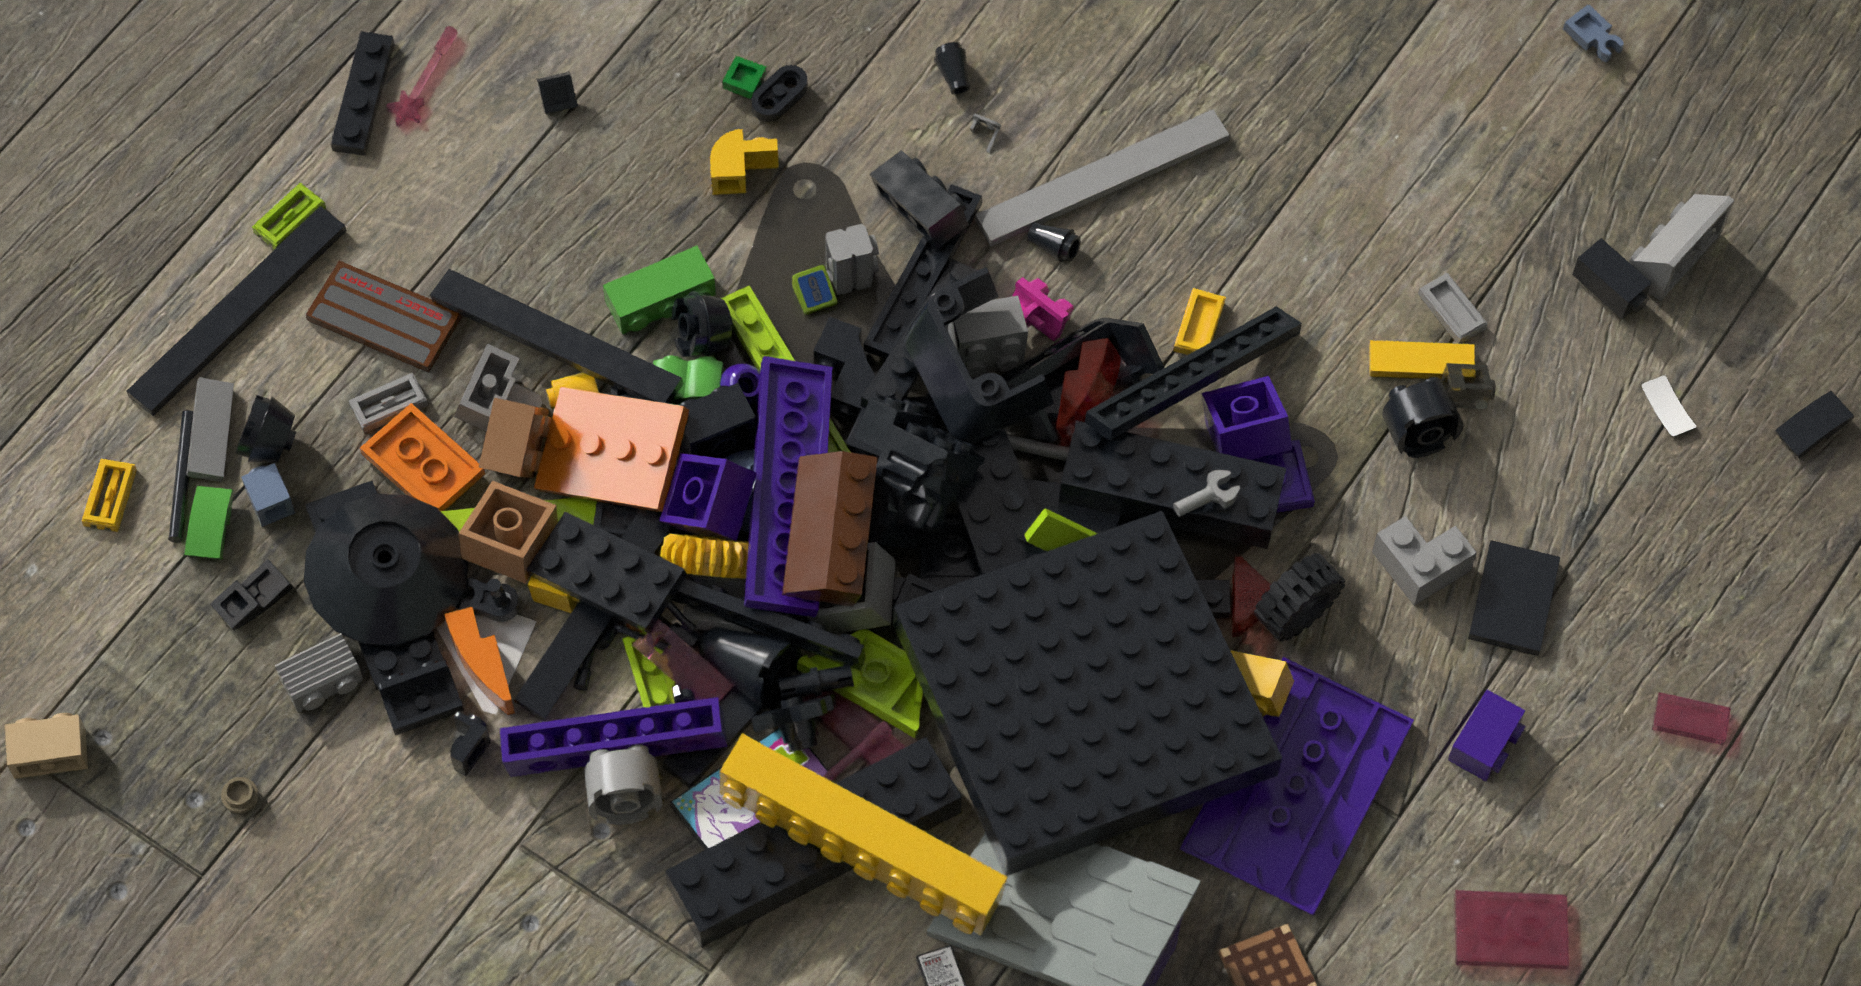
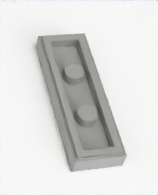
M199 377L196 386L186 476L222 482L234 383Z

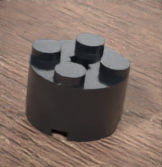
M1431 377L1424 382L1409 387L1400 385L1389 392L1390 400L1383 408L1382 417L1401 454L1404 451L1411 458L1426 457L1446 448L1443 442L1451 436L1454 441L1460 436L1464 427L1463 420L1447 387L1439 377Z

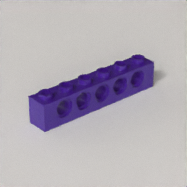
M718 697L500 728L502 763L510 777L586 767L590 762V754L597 750H608L611 752L627 750L634 745H644L648 748L649 754L656 757L727 747L724 712Z

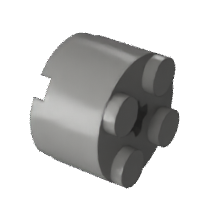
M634 745L627 750L611 752L608 750H597L590 754V762L584 769L588 809L592 818L598 820L597 815L606 817L608 824H631L647 819L648 811L656 807V813L661 809L662 794L658 763L655 757L649 754L646 746Z

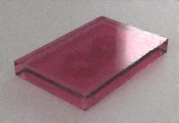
M1455 891V965L1568 969L1567 895Z

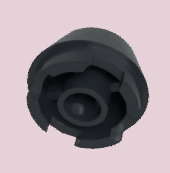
M692 291L684 298H677L672 309V320H678L680 338H674V342L682 357L690 356L697 360L699 357L711 356L729 346L733 323L729 308L723 299Z
M256 395L240 437L236 454L248 458L247 462L278 463L283 449L290 451L297 431L291 429L295 414L273 396L268 399Z

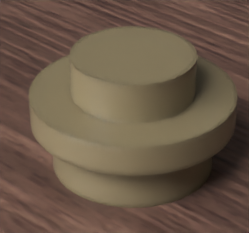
M236 777L229 780L221 791V800L225 808L230 812L238 814L251 810L256 805L259 797L258 789L254 782L244 777Z

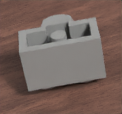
M487 344L454 417L487 431L494 398L536 407L542 406V400L537 392L515 383L516 379L512 375L519 358Z

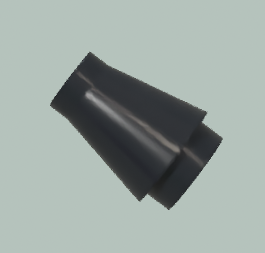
M950 42L939 46L935 50L936 57L934 62L948 84L951 94L957 95L968 91L970 85L968 82L966 50L961 48L959 42Z
M1037 222L1031 226L1027 237L1029 242L1034 243L1060 262L1064 260L1072 261L1077 255L1081 244V238L1075 235L1074 230L1042 225Z

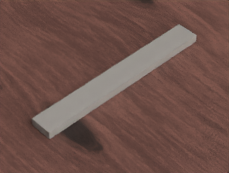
M1212 109L975 214V221L992 247L1030 230L1035 222L1039 224L1048 222L1229 141V133Z

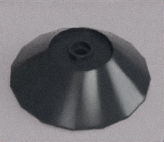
M373 494L344 504L320 524L306 550L304 584L313 609L335 632L366 645L398 646L429 635L446 621L444 614L455 611L467 588L469 561L461 558L459 530L437 507L409 495ZM382 556L391 557V561L386 564L378 560Z

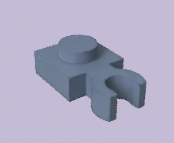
M1589 4L1564 23L1563 30L1585 50L1594 46L1597 49V56L1606 63L1610 60L1612 54L1606 47H1612L1616 52L1620 53L1624 46L1621 38L1609 34L1612 25Z

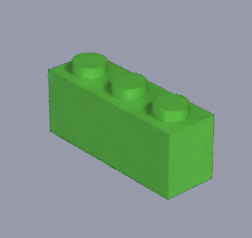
M698 246L603 285L605 303L621 334L641 330L648 323L662 317H672L675 300L677 298H684L692 291L710 296L716 295L715 277Z

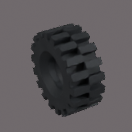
M1313 553L1310 557L1308 555L1302 559L1301 563L1296 562L1292 565L1288 572L1285 571L1280 575L1281 578L1277 582L1274 581L1269 586L1270 590L1264 592L1261 596L1262 600L1257 602L1255 606L1257 609L1254 610V614L1257 619L1280 642L1288 641L1294 635L1298 636L1304 628H1309L1313 625V621L1317 618L1319 619L1324 614L1323 612L1334 604L1333 600L1340 596V591L1345 587V579L1320 553Z

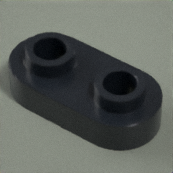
M786 65L779 68L754 92L751 99L754 116L764 122H773L781 118L806 93L808 88L806 72L796 65ZM789 84H793L796 87L787 88L786 86ZM765 106L774 107L772 109H764Z

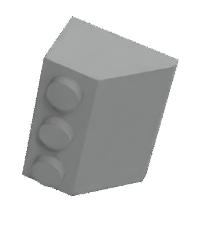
M1694 194L1686 204L1681 201L1674 208L1669 217L1671 219L1666 226L1660 224L1650 236L1649 240L1651 242L1646 248L1640 246L1629 260V263L1652 282L1648 293L1662 301L1721 235L1734 199L1730 196Z

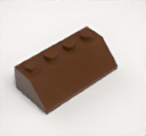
M845 451L799 457L782 595L850 607L856 604L862 595L878 457Z

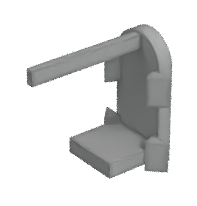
M975 113L970 127L971 132H974L977 125H980L981 122L988 125L987 128L990 130L996 128L986 150L989 153L1002 125Z

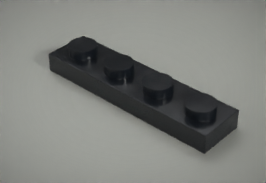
M360 31L331 140L332 151L366 155L395 44L393 36Z

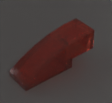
M1109 338L1083 342L1078 370L1065 372L1056 428L1069 448L1076 422L1085 423L1086 411L1110 398L1117 380L1121 357Z

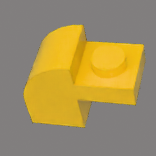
M743 129L733 130L720 137L714 144L710 155L712 195L746 193L745 170L779 168L777 139L758 137L753 140H743Z

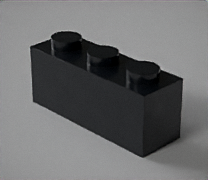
M901 150L870 173L878 195L936 249L969 226L964 211L967 210L964 202L957 194L950 195L943 182L936 175L930 177L918 158L911 159Z

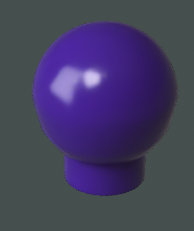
M735 364L726 369L721 376L720 386H731L739 383L751 409L757 408L760 371L749 364Z

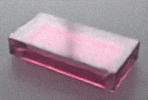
M1659 692L1656 699L1652 730L1724 745L1731 708Z

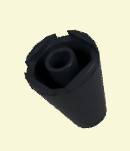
M713 627L709 631H705L698 642L700 658L759 707L774 709L781 704L782 696L778 677L791 676L792 672L799 673L797 664L802 657L800 646L792 643L790 640Z

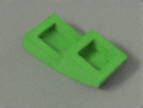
M197 486L190 514L184 555L223 559L226 525H230L233 489Z

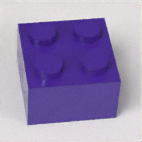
M1269 376L1201 393L1206 427L1218 453L1253 460L1292 450L1288 415Z
M680 453L659 521L689 534L736 541L742 527L744 514L753 491L757 473L727 459Z

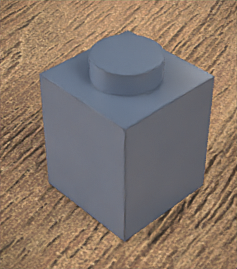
M275 463L256 467L241 477L246 493L262 527L295 513L291 498Z

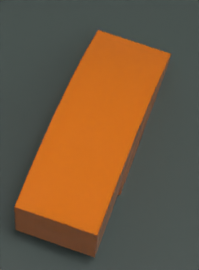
M473 607L444 614L454 648L472 680L491 702L507 715L515 714L495 635L480 638Z

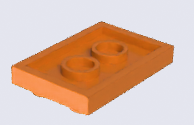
M412 403L360 447L361 454L402 492L437 507L440 511H445L485 475V470L479 468V463Z

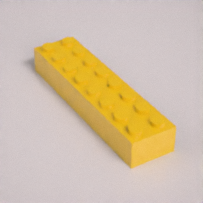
M744 734L740 736L720 770L719 794L723 795L722 799L727 804L740 810L745 807L756 813L755 817L769 827L780 826L789 831V837L800 844L807 845L809 842L821 849L822 855L833 862L840 863L842 860L854 867V872L862 878L870 881L875 878L885 883L887 890L900 898L908 896L920 902L919 906L925 912L933 916L942 914L953 920L952 924L966 934L975 932L981 936L1003 897L1007 876Z

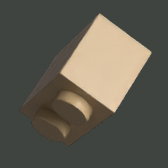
M59 713L48 719L22 718L15 723L5 724L7 766L14 779L88 769L86 732L79 714Z

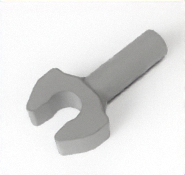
M1228 470L1212 471L1208 473L1206 488L1174 503V510L1178 516H1182L1211 501L1220 504L1223 508H1227L1237 499L1240 486L1232 487L1226 491L1219 489V485L1230 480L1231 472Z

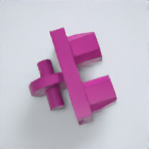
M1022 277L1016 281L1013 296L1019 297L1027 329L1032 325L1052 341H1056L1061 337L1065 324L1071 317L1074 309L1073 305L1066 299H1059L1056 302L1048 297L1049 289L1047 284L1039 278L1028 282Z

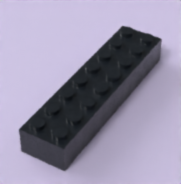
M926 737L835 783L924 832L961 813L962 796ZM759 822L665 870V875L670 893L702 948L845 874L854 867L842 860L840 863L829 860L821 854L820 848L809 842L807 845L796 842L789 837V831L778 825L769 827Z

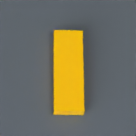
M1370 340L1369 376L1420 379L1439 377L1445 380L1473 381L1475 377L1474 344Z

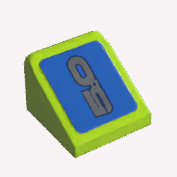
M824 265L792 276L793 290L805 315L837 304V299Z

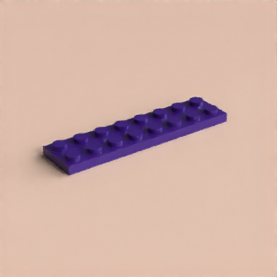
M763 356L760 368L753 470L757 475L751 499L744 607L816 617L818 613L819 601L782 595L799 457L828 453L832 367Z

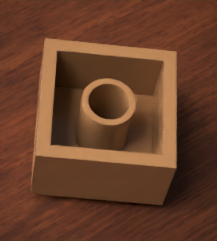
M494 398L479 468L518 477L534 478L535 472L539 470L543 452L540 451L543 437L547 438L552 418L548 417L549 409Z
M492 481L459 532L461 558L526 583L530 577L526 569L558 523L557 505Z

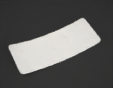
M1663 375L1642 384L1650 404L1671 436H1676L1696 428V425L1679 402L1666 376Z

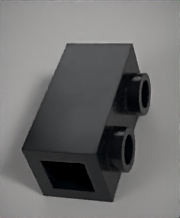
M1602 238L1577 258L1572 275L1621 319L1626 317L1631 311L1638 313L1649 301L1647 294L1652 282Z

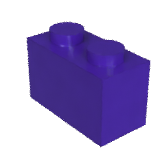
M1486 690L1452 746L1448 761L1484 781H1487L1492 771L1499 774L1509 754L1504 752L1509 742L1516 745L1526 728L1521 723L1525 710Z

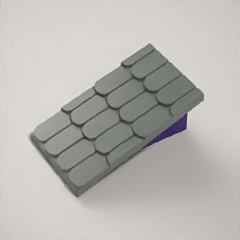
M985 833L976 849L972 852L971 857L1004 875ZM1094 843L1007 876L1003 897L981 936L975 932L966 934L958 930L952 924L953 920L942 914L934 917L927 930V936L1060 986H1155L1176 949L1182 917L1200 887L1201 881L1149 861L1148 863L1113 848L1102 847Z

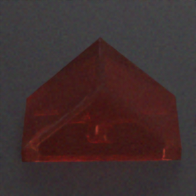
M1235 557L1232 570V637H1240L1258 621L1254 614V610L1257 609L1255 606L1257 602L1262 600L1261 596L1264 592L1270 590L1269 586L1271 585L1242 557Z

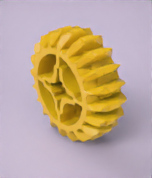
M669 534L664 537L660 557L684 568L686 574L746 579L749 541H732L699 535Z

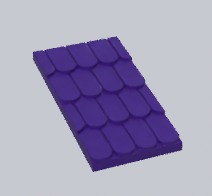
M1283 657L1281 661L1287 662L1294 683L1280 717L1267 714L1262 716L1282 756L1278 776L1204 803L1180 849L1314 915L1415 720Z

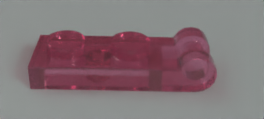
M659 619L649 634L647 633L643 639L639 637L632 645L676 685H680L681 689L693 691L696 700L718 697L720 700L733 685ZM663 638L670 645L660 654L654 647Z

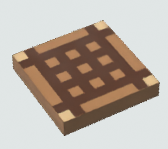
M1288 924L1219 951V956L1233 986H1317Z

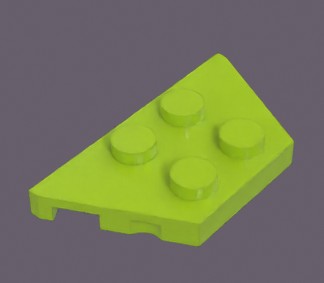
M862 629L850 634L864 645L866 660L861 671L851 668L854 687L849 686L834 689L833 691L915 738L919 730L923 691L906 652L868 629ZM805 655L799 659L797 669L807 673L810 672V668L817 667V670L843 666V664L819 655L810 658Z

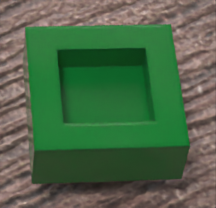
M735 56L722 81V88L752 99L754 92L761 86L767 74V67Z

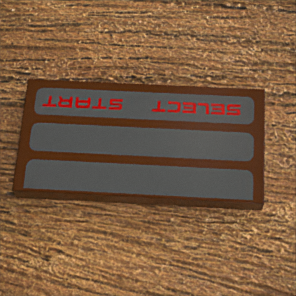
M340 260L305 314L309 322L428 373L462 318L461 314L433 302L427 297Z

